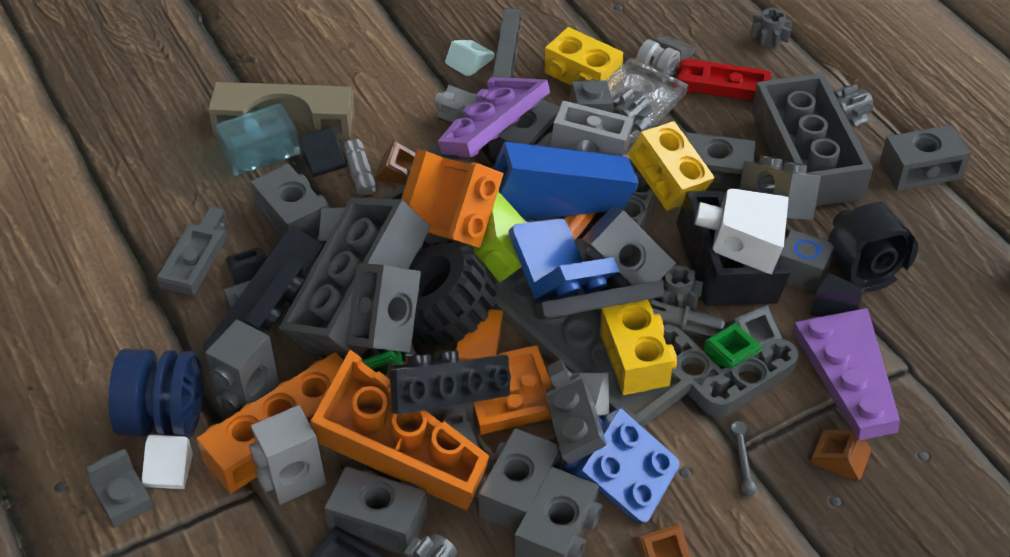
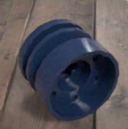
M125 348L120 350L115 358L109 383L108 408L113 431L119 436L146 437L151 433L155 425L158 435L172 436L174 433L175 436H184L188 439L192 437L198 426L203 401V377L199 355L195 351H183L178 355L175 350H167L163 352L158 361L157 355L152 349Z

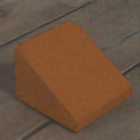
M394 141L383 155L375 178L381 181L406 184L407 168L413 163L416 153Z
M823 429L811 462L817 467L849 479L860 480L871 454V448L866 439L858 441L852 430Z
M681 524L669 525L633 537L640 557H691Z

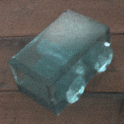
M281 103L215 124L220 151L234 176L300 154L296 127Z

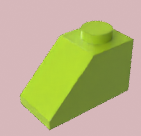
M498 191L481 247L473 246L474 254L499 282H502L522 267L508 231L515 224L527 222Z

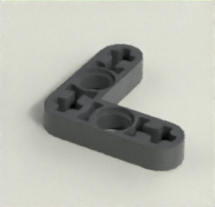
M670 324L664 325L666 344H674L677 368L684 374L686 373L682 370V367L687 364L698 365L703 370L699 375L692 376L686 374L693 380L691 390L687 394L709 415L722 417L731 414L790 377L795 371L799 355L798 350L794 344L787 340H770L761 345L762 351L734 368L725 367L721 369L681 329ZM772 356L776 358L773 362H771ZM750 371L758 375L760 380L755 383H747L741 380L738 375L742 372ZM727 392L726 399H723L721 395ZM714 393L717 396L713 398L711 395Z

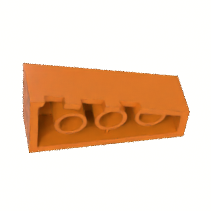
M349 350L311 419V427L317 437L318 444L402 482H410L421 490L468 511L477 487L486 471L489 455L445 421L441 423L426 410L406 414H393L391 411L390 379L378 371L376 373L362 362V358L352 350Z

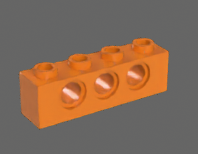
M336 352L323 360L314 362L307 370L289 381L280 383L270 393L255 402L246 404L239 412L219 424L212 425L205 433L196 438L203 462L230 494L257 477L255 471L257 466L249 449V445L255 443L251 425L300 405L311 426V419L344 361Z

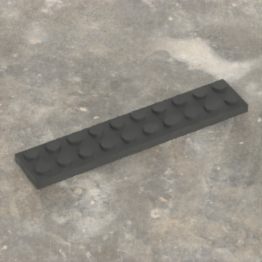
M406 184L381 199L401 200ZM427 233L421 248L426 249L430 244L435 242L440 244L443 240L449 239ZM468 245V247L474 252L473 246ZM522 267L502 282L495 278V285L498 289L497 295L494 297L496 302L492 309L503 310V320L533 346L538 345L539 351L552 363L562 359L566 368L572 373H608L609 413L621 408L638 424L644 427L690 392L693 380L676 367L672 369L670 386L623 395L600 335L602 308L537 319L534 316L532 304L559 299L558 296L535 300ZM584 291V292H578V293H576V294H574V295H571V296H569V297L578 296V295H584V294H585V291Z

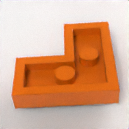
M538 345L499 353V355H507L509 357V370L511 374L510 395L473 402L474 416L480 435L552 419L546 400V390L551 388L552 384Z

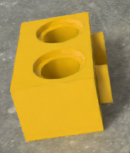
M567 27L545 47V73L571 86L572 81L607 80L610 89L622 76V51L570 27Z
M675 121L642 131L627 153L666 211L681 206L687 191H705L715 179Z
M649 300L602 308L600 335L622 394L628 395L670 386L672 369L677 367L676 353L672 344H666L662 318L660 314H654Z

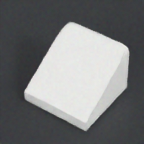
M147 436L141 482L144 487L185 489L193 457L189 439L184 436Z

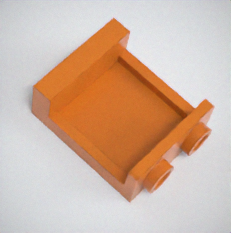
M417 149L401 200L431 226L428 233L480 248L504 173L478 163H464Z

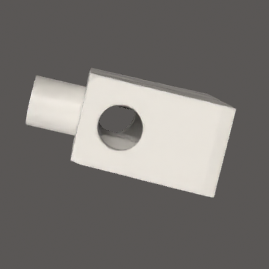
M729 189L725 194L721 207L700 202L694 225L715 230L712 248L715 253L772 274L784 247L789 197Z

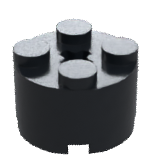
M883 202L862 205L852 211L843 210L835 216L833 220L834 228L827 241L834 247L832 260L850 282L864 288V291H877L888 287L898 280L894 275L902 267L908 270L914 263L918 253V241Z

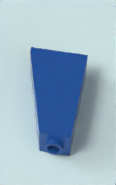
M504 142L492 168L504 173L498 191L524 220L609 211L612 206L623 210L631 195L635 193L638 185L637 175L634 173L628 157Z

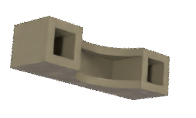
M216 82L208 109L214 135L248 136L256 127L268 121L292 119L304 123L313 132L331 127L337 140H350L355 114L353 90L350 86Z

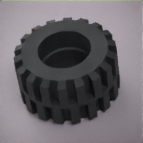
M451 239L443 240L440 244L435 242L430 244L428 248L417 252L409 267L411 270L421 271L413 333L423 343L427 342L429 346L436 347L438 344L447 346L454 340L458 342L464 339L465 335L469 332L472 334L478 328L481 321L484 322L489 316L487 312L494 307L496 302L494 299L498 289L495 285L496 280L468 245L462 242H453Z

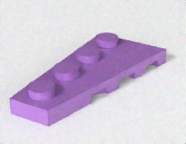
M491 77L487 81L488 89H481L477 93V103L467 105L463 110L464 118L456 119L438 140L441 154L457 155L461 159L477 155L479 149L489 141L498 138L499 133L509 125L516 123L520 116L529 109L536 107L538 102L550 93L548 81L542 79Z
M868 308L795 322L794 336L858 441L897 433L900 418Z

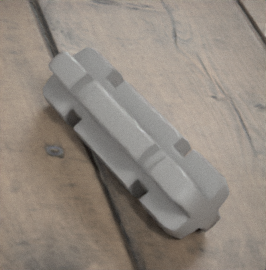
M359 139L347 140L343 145L344 153L348 160L353 182L356 184V192L362 197L367 194L372 195L376 191L375 181L371 174L366 153L363 151V144Z

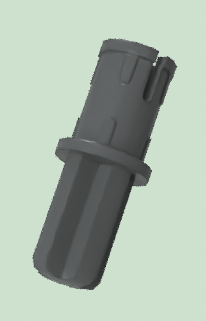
M651 299L650 305L654 314H660L663 325L670 324L678 327L684 333L706 339L724 330L725 321L723 319L691 311L688 305H686V308H681Z

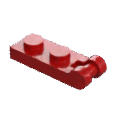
M682 59L677 66V76L674 79L673 90L679 95L697 92L754 101L757 82L770 80L772 71L695 59Z

